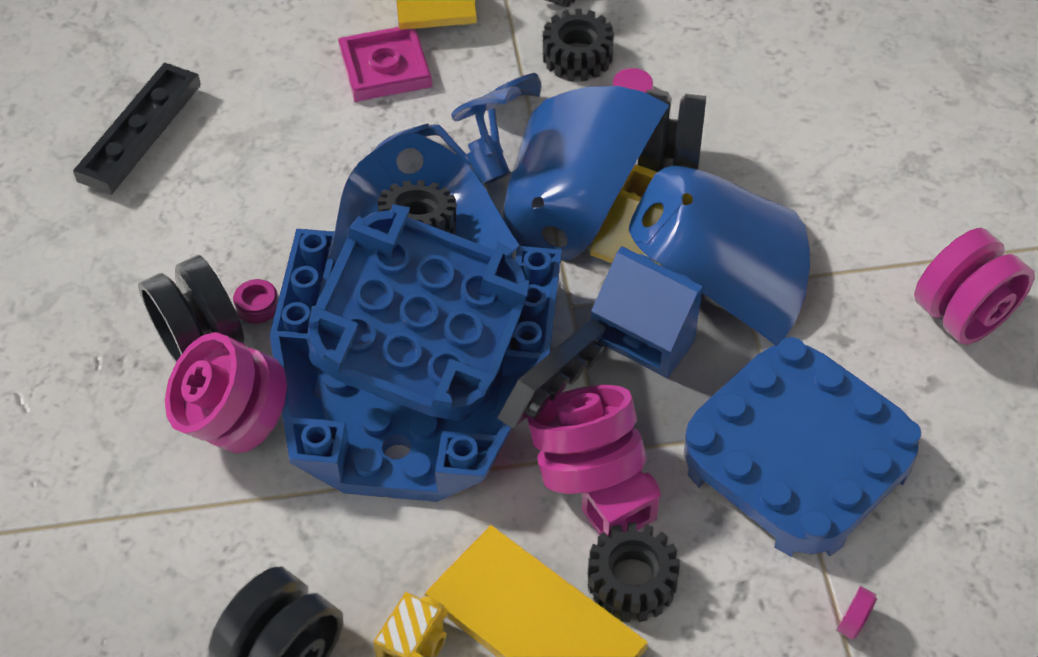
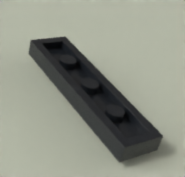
M164 62L74 168L73 173L76 182L112 195L201 86L199 74Z
M593 318L587 321L518 379L498 419L513 429L528 416L536 419L549 400L552 402L556 401L567 384L572 386L585 368L589 370L595 364L604 349V346L599 344V341L607 328Z

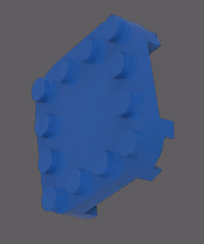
M392 204L391 210L374 212L364 218L358 216L349 227L348 238L316 306H312L307 335L310 362L337 381L428 416L455 421L466 420L472 411L479 408L489 395L527 298L529 280L525 279L522 268L512 257L514 250L500 242H497L495 250L411 219L408 217L409 207Z
M787 337L781 340L779 345L771 346L759 353L695 412L687 425L683 453L688 466V476L697 487L700 488L706 482L776 537L775 549L790 557L793 551L808 554L827 552L828 556H831L844 547L846 538L899 483L904 485L915 463L922 432L920 426L912 421L901 408L827 355L805 345L798 338Z

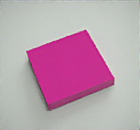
M399 27L338 38L339 50L354 102L432 87V77L416 28L399 30Z

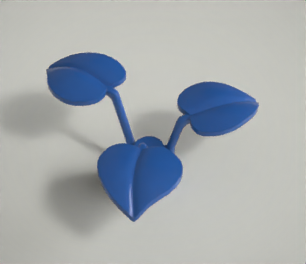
M530 73L517 77L497 87L490 93L472 99L453 110L451 116L455 122L475 115L481 138L468 144L470 150L468 154L461 149L441 125H429V123L397 132L383 140L376 148L397 135L406 132L417 133L425 137L437 135L468 166H472L474 173L483 185L497 181L511 172L500 144L495 108L506 105L518 96L540 97L542 84L539 75ZM485 111H488L491 135L488 134L485 124Z

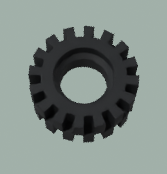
M575 9V14L570 15L569 10L562 11V18L555 14L551 17V22H546L543 30V62L546 63V68L550 72L555 69V76L559 78L564 73L567 74L568 81H574L575 76H580L581 81H588V74H591L594 79L599 77L600 70L606 72L609 69V64H612L614 46L613 26L610 22L606 23V18L603 15L595 18V11L591 10L588 11L587 15L582 14V9ZM571 43H584V44H587L588 46H585V47H572V46H569L568 44H571Z
M409 180L403 181V187H399L396 183L391 185L390 191L384 189L381 192V197H378V212L391 210L392 204L409 207V218L455 235L457 203L454 194L450 195V190L446 187L439 190V184L433 182L430 186H425V181L418 180L417 185H411Z
M628 522L627 532H622L618 524L611 527L610 537L605 532L600 534L597 545L593 544L590 549V557L588 559L587 586L589 593H593V601L600 606L605 603V610L612 615L615 614L616 610L621 611V621L630 622V613H637L638 622L647 621L649 611L653 613L655 618L662 614L663 606L669 607L673 601L680 570V558L676 559L677 549L674 543L667 546L668 536L661 531L654 538V527L645 524L643 532L636 531L637 522ZM635 559L649 565L653 576L645 584L628 585L619 581L613 570L620 561Z

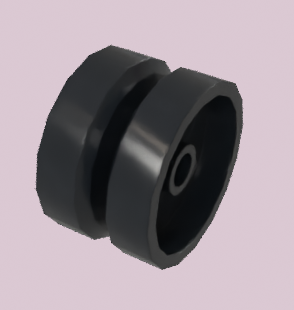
M647 90V94L663 101L669 107L640 154L638 165L659 172L664 169L665 159L667 158L673 159L672 166L698 170L707 96L685 94L680 99L678 119H670L672 98L669 92Z
M195 255L176 264V284L163 273H158L138 283L139 293L148 316L175 363L190 344L206 334L217 332L244 344L245 337L236 310L218 276L201 255Z
M283 566L271 567L252 578L237 592L223 610L212 631L208 646L210 657H329L339 640L344 625L343 612L317 592L309 594L308 586Z

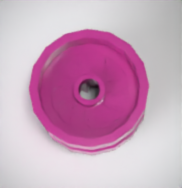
M980 227L969 230L953 240L934 258L917 282L914 297L916 303L931 317H944V329L960 344L970 345L994 332L1014 313L1030 292L1035 280V273L1018 256L1011 253L1005 255L1004 244L990 231Z
M217 332L203 335L186 348L172 370L164 399L166 417L173 429L202 441L206 440L210 444L235 454L251 451L267 438L276 426L282 413L287 392L285 370L277 359L246 347L245 344Z
M594 385L561 393L556 401L552 402L549 400L536 419H532L530 416L527 417L534 447L541 450L537 455L544 486L554 492L576 494L609 488L630 479L642 470L647 461L639 430L633 428L637 422V416L631 393L628 389L621 386Z

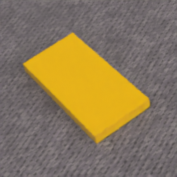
M492 525L424 593L425 596L437 600L447 609L448 614L446 618L496 657H641L648 646L647 640Z

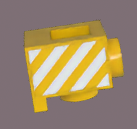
M405 591L373 641L375 656L437 657L446 640L447 634L443 628V621L448 614L447 609L431 597L423 596L420 599Z

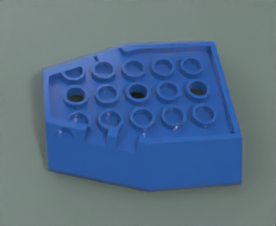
M296 228L270 332L273 358L277 359L285 370L287 382L282 418L290 463L343 494L438 502L484 481L513 429L498 419L501 410L518 379L550 353L562 249L525 246L517 248L515 261L522 268L525 279L529 280L527 298L489 395L479 408L472 411L466 420L455 421L428 416L337 381L310 362L307 342L309 319L312 306H316L336 263L329 257L334 231ZM394 445H403L410 450L405 457L400 459H391L384 454L388 448Z

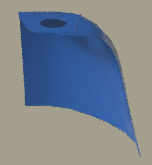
M595 86L569 90L542 102L531 113L524 130L518 157L508 183L502 213L503 220L519 243V246L562 249L561 260L565 261L577 257L599 232L618 193L669 105L643 91L621 86ZM541 197L544 201V206L533 208V200ZM546 226L559 228L565 233L567 244L562 247L551 245L543 237V228Z
M406 132L397 135L369 153L358 162L350 173L342 192L329 257L333 261H337L348 238L349 227L358 216L364 218L374 212H378V197H381V192L384 189L390 191V186L395 183L399 187H403V181L409 180L411 185H417L418 180L425 181V186H430L432 182L439 184V190L446 187L450 190V195L454 194L457 203L456 236L495 250L497 242L514 251L519 247V243L512 235L477 175L462 158L423 135ZM407 148L416 149L423 156L422 167L419 171L411 174L402 172L396 164L398 154Z
M671 166L656 173L637 205L629 224L630 235L634 242L649 258L677 274L688 276L693 282L702 286V293L760 333L771 343L779 345L780 341L786 337L797 320L806 297L810 271V248L806 226L796 211L761 197L726 179L701 170ZM684 193H688L693 197L691 204H682L684 197L682 195ZM654 204H663L664 209L660 219L654 225L644 227L643 218L647 210Z

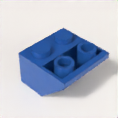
M622 246L616 253L591 310V318L607 328L599 343L668 379L695 342L702 286L693 282L688 276L677 274L653 262L649 257L637 254Z

